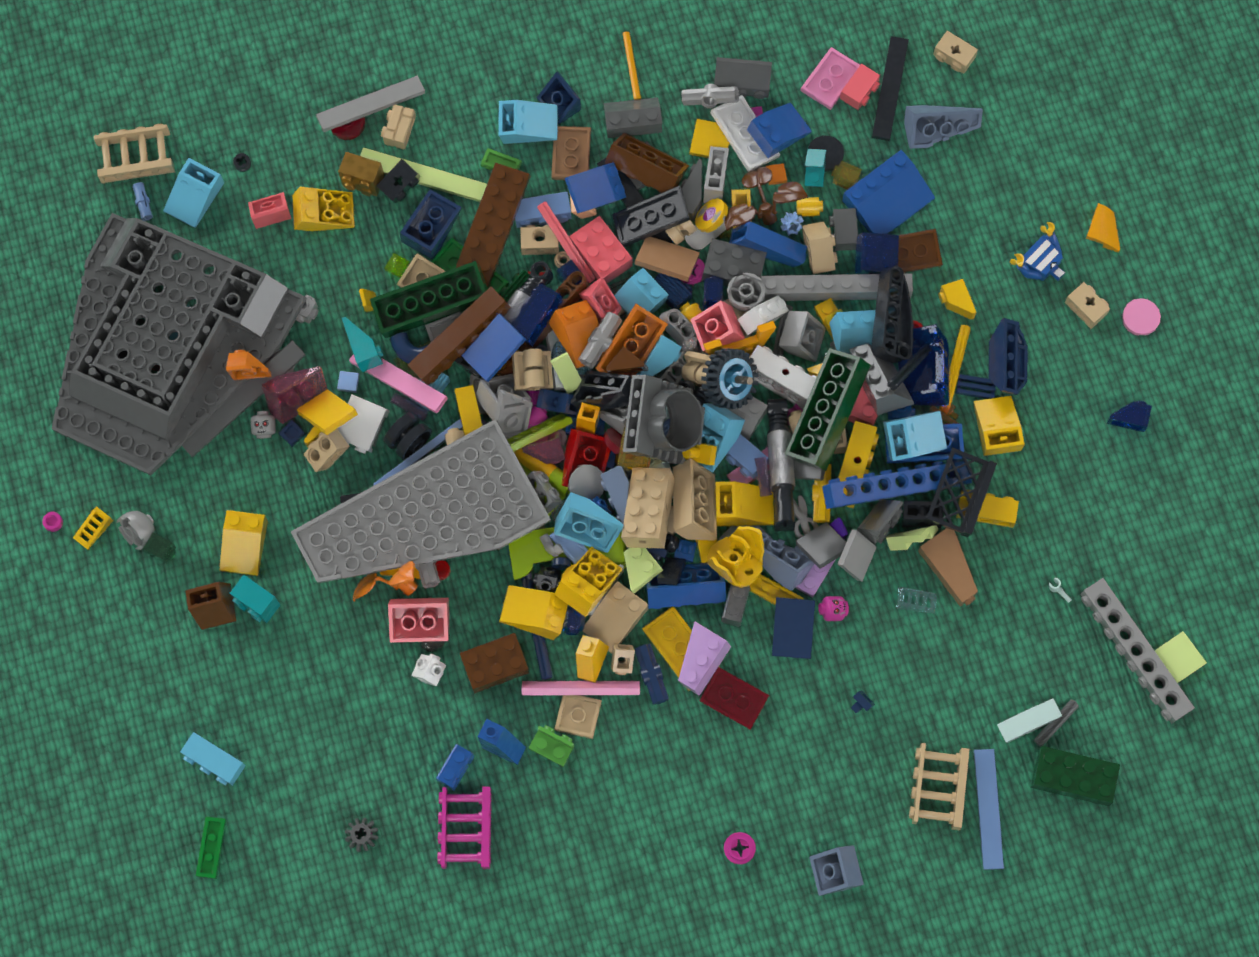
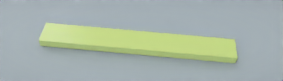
M363 148L360 155L381 162L383 172L386 175L401 160V158ZM404 160L421 176L418 184L481 202L487 186L486 183Z

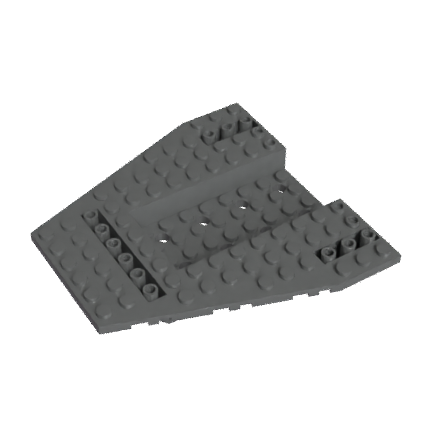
M112 213L85 260V273L81 280L82 287L80 295H78L73 320L74 327L70 335L71 342L69 351L67 350L62 374L63 382L62 387L59 389L58 395L60 397L58 407L55 409L52 430L151 476L249 380H233L226 371L229 353H234L235 350H245L262 364H265L281 348L306 301V297L289 290L269 275L141 219H125ZM182 253V256L179 260H173L174 254ZM208 267H214V271L211 274H205V271ZM157 286H164L162 292L155 293V289ZM190 300H196V304L193 307H187ZM140 318H146L142 326L137 325V321ZM173 332H178V337L175 340L169 339ZM122 351L128 352L124 359H119V354ZM155 365H159V372L151 373L152 368Z

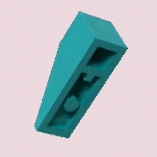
M343 317L344 327L360 370L364 372L382 365L381 357L384 354L380 345L376 346L368 335L349 319Z

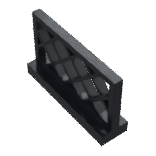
M952 447L926 520L961 533L960 535L967 538L972 535L997 463L991 460L988 462ZM954 454L961 456L964 464L955 467L952 461ZM973 462L982 465L980 472L973 474L969 466ZM966 466L970 476L961 480L957 469ZM954 471L958 481L949 485L946 475ZM972 478L975 487L967 492L963 482ZM960 484L964 494L955 497L950 487ZM947 489L952 499L942 502L939 496L940 492ZM965 496L968 506L961 510L957 499ZM953 501L957 512L948 515L944 505ZM941 506L945 517L941 519L933 517L934 509ZM959 514L962 520L961 526L953 525L950 517Z

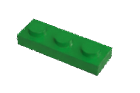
M205 817L196 877L217 879L226 819Z

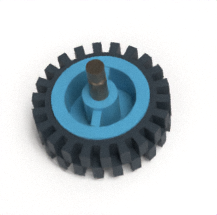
M723 348L715 351V355L711 354L709 356L711 361L707 360L705 362L708 368H703L702 372L706 373V377L701 376V381H706V384L702 385V389H708L704 392V395L709 397L707 400L712 402L714 406L736 409L742 408V405H747V400H752L753 396L750 393H756L757 390L753 388V385H758V381H754V377L759 376L757 372H753L757 369V365L752 364L754 359L749 358L750 354L744 353L745 351Z

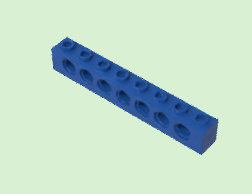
M952 460L955 467L964 464L963 461ZM943 461L931 463L932 466L926 467V464L916 465L913 470H909V467L897 469L898 472L892 473V470L881 471V475L875 476V473L864 474L863 478L860 479L856 475L846 477V481L840 482V478L829 480V484L822 486L826 509L935 491L945 464H943ZM966 466L957 469L961 480L970 476ZM954 471L949 473L950 477L946 475L949 485L958 481ZM930 473L933 476V481L930 479ZM913 476L916 479V484L913 482ZM896 479L899 482V487L895 483ZM968 479L964 481L963 484H970L972 483V480ZM878 482L881 483L882 489L879 488ZM861 485L864 486L865 492L861 490ZM844 488L847 490V496L844 494Z

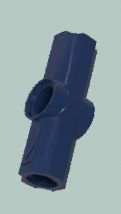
M651 644L635 648V654L641 668L640 673L644 685L647 686L652 704L658 705L668 701V694L663 683V674L659 663L656 662Z

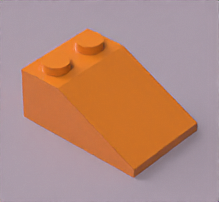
M587 300L555 310L549 321L551 328L576 368L585 366L578 359L589 343L588 338L599 327L596 314ZM603 352V353L601 354V356H600V358L598 359V361L602 358V356L604 355L605 352Z

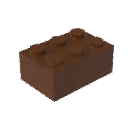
M515 633L460 653L474 694L529 674V669Z

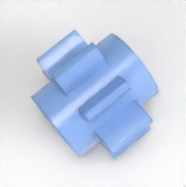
M795 211L793 214L786 212L784 218L780 219L783 223L780 227L782 231L786 230L788 236L790 234L798 235V232L802 229L801 222L804 220L801 216L798 217Z

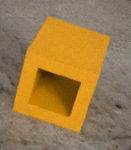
M582 402L577 416L576 430L595 434L601 407Z

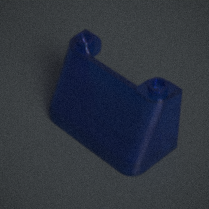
M936 324L913 328L911 357L924 344L932 347L929 355L903 381L914 401L913 405H949L948 340ZM911 357L907 360L898 362V371L911 359Z

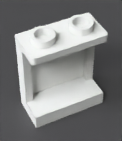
M351 395L348 404L356 409L358 415L337 429L348 445L350 443L356 446L355 450L364 454L366 451L372 453L373 449L371 448L384 417L387 418L390 411L355 395Z

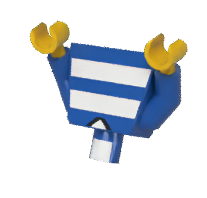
M1047 222L1048 230L1045 226L1040 228L1043 233H1047L1046 236L1043 235L1024 255L1014 254L1017 260H1010L1012 265H1017L1018 270L1025 278L1044 281L1051 275L1059 281L1065 274L1058 267L1063 257L1059 241L1054 233L1055 226L1051 222Z

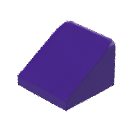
M840 517L829 524L844 540L847 539L848 531Z

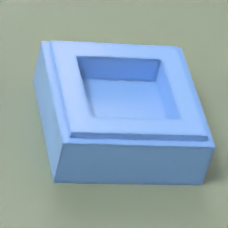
M340 371L337 390L357 393L359 373Z

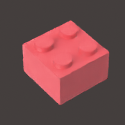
M723 301L717 302L690 319L702 351L705 353L707 352L703 346L704 343L720 339L722 346L745 338L733 307Z

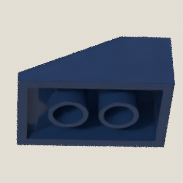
M430 189L401 230V242L433 260L444 244L462 207Z

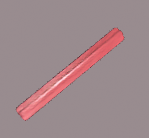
M545 201L538 205L539 212L576 269L584 274L589 283L594 281V274L548 203Z

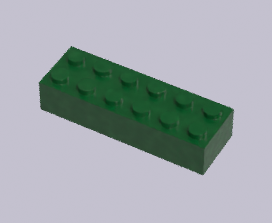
M474 261L371 298L370 302L381 335L389 338L466 310L488 288L481 266Z
M829 348L785 455L797 462L827 471L871 366L861 357Z

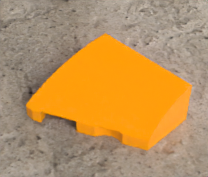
M1098 203L1086 239L1101 243L1103 248L1119 253L1120 244L1115 214L1108 207Z

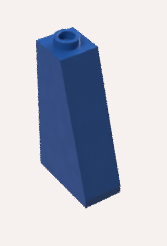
M751 221L732 230L729 243L766 252V259L791 267L801 265L806 260L807 246Z
M486 719L478 735L482 748L518 765L526 746L505 727Z

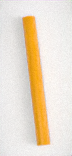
M627 31L623 32V39L634 100L641 99L630 32Z

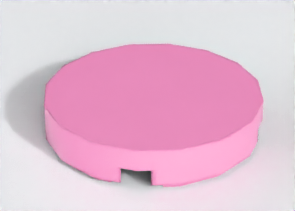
M1147 299L1132 300L1123 310V325L1134 335H1149L1156 330L1160 323L1161 315L1159 309L1153 302Z

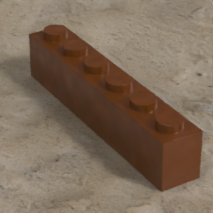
M490 287L418 354L408 366L425 384L429 385L435 382L444 370L449 369L452 363L463 355L499 313L505 316L511 307Z

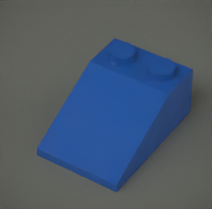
M791 103L764 112L751 120L747 128L749 134L768 159L812 132Z
M614 162L565 178L577 214L626 198L625 190Z

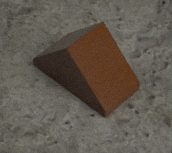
M623 346L608 364L606 371L614 374L648 371V366Z

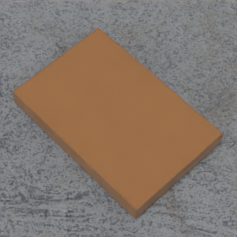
M558 126V140H553L552 180H565L566 177L589 170L591 127Z
M648 237L644 240L634 265L688 282L700 252L657 238Z

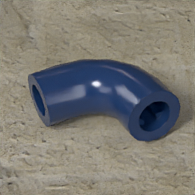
M399 333L390 338V343L398 358L407 364L428 346H413L407 333Z

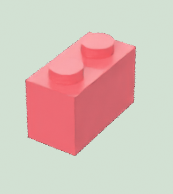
M861 63L842 89L840 99L856 110H859L862 105L865 106L868 103L871 92H876L878 89L880 75Z

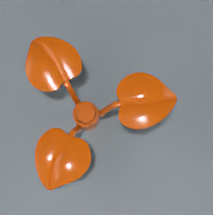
M413 561L405 563L391 577L390 581L377 576L376 573L368 574L355 588L353 601L355 602L356 599L370 592L376 581H382L396 590L400 589L406 596L411 595L418 587L414 582L415 563Z

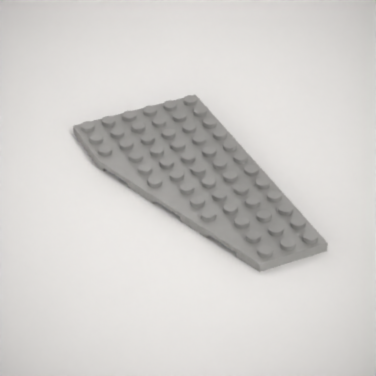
M494 419L291 531V534L317 583L397 569L409 561H413L415 565L501 549L550 522L551 519L499 424Z

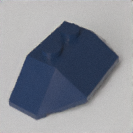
M1003 318L989 340V379L1000 391L1018 395L1027 383L1028 345L1020 330L1019 322Z

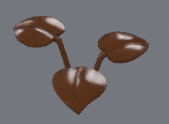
M759 167L746 173L742 178L744 187L750 189L758 186L763 201L759 212L753 206L748 207L745 203L731 207L724 219L726 230L728 231L735 226L750 222L754 219L755 215L758 216V219H762L763 224L772 225L777 221L776 203L782 204L808 198V195L798 182H787L778 187V192H774L772 206L766 202L761 185L771 182L772 172L767 167Z

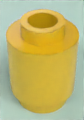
M810 197L796 201L797 215H802V217L820 216V212H823V201H819V197Z

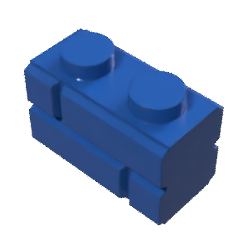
M456 744L437 775L436 780L455 791L469 767L468 764H471L474 759L473 753Z

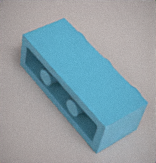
M194 732L180 751L184 755L183 760L191 765L194 763L201 766L199 770L207 775H210V773L217 776L216 780L225 786L227 783L233 786L246 766Z

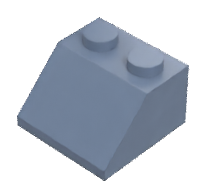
M854 845L838 847L810 856L819 896L864 885Z

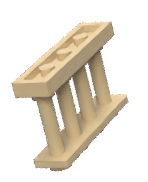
M156 124L153 127H137L133 130L122 129L114 133L102 132L99 135H95L94 141L97 146H102L104 167L97 170L101 183L175 172L171 158H166L164 136L170 135L168 126ZM156 137L159 159L148 161L146 139ZM138 140L141 161L136 164H130L127 142ZM120 143L122 165L112 167L109 145Z
M921 743L920 748H916L915 753L918 767H914L913 779H916V787H912L911 799H914V807L910 806L909 818L912 819V824H917L918 818L948 821L949 824H952L951 829L960 830L963 820L969 749L961 748L959 753L954 755L925 751L926 743ZM924 759L954 762L955 765H958L957 773L948 774L923 770ZM922 778L953 782L956 785L955 792L949 794L921 790ZM920 798L951 802V804H954L953 812L949 814L919 810Z

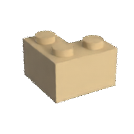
M824 221L803 225L804 244L807 246L809 265L813 274L835 270V263L838 260L836 252H833V246L836 244L834 235H831L830 228L826 227Z

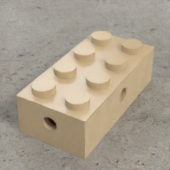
M632 468L623 523L624 527L621 535L627 548H665L675 477L670 468Z

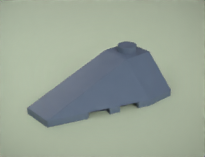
M929 105L906 106L904 125L909 148H928L936 142L949 140V137L957 134L962 135L980 128L983 109Z
M762 532L764 542L763 567L775 581L792 591L802 583L814 566V563L798 546H795L794 549L785 545V541L781 539L778 541L768 538L766 533Z

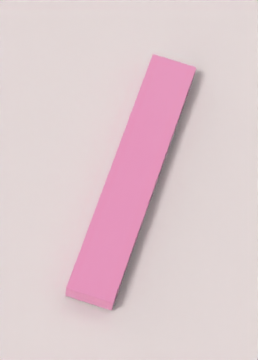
M353 354L349 361L359 368ZM382 359V365L365 371L436 414L448 400L446 395Z
M522 681V695H640V681H596V683L590 681Z

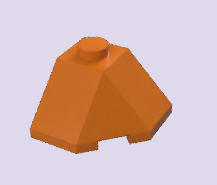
M235 350L234 353H229L226 371L233 380L272 377L270 370L249 352Z

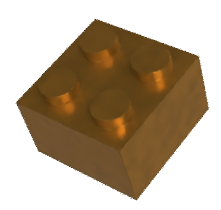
M345 152L338 170L344 188L354 191V189L361 191L366 196H378L380 189L377 185L385 177L381 162Z

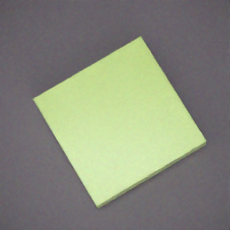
M1184 631L1155 650L1177 683L1207 663Z

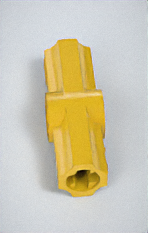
M829 464L827 471H825L823 481L814 480L812 486L813 522H830V509H826L822 486L829 484L828 481L831 480V464Z

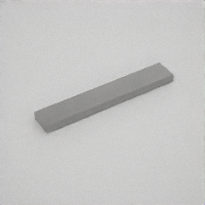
M417 75L318 113L316 118L323 132L425 94V89Z

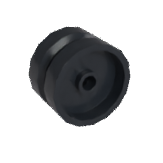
M408 412L400 417L388 430L383 440L390 449H396V454L403 461L422 448L432 434V429L425 423L419 424L420 419L413 412Z

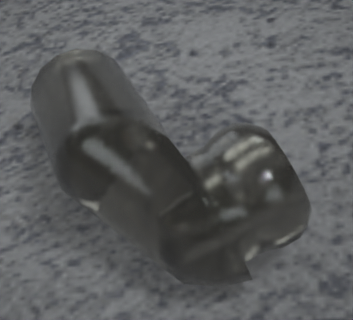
M446 641L422 642L421 647L427 652L440 651Z

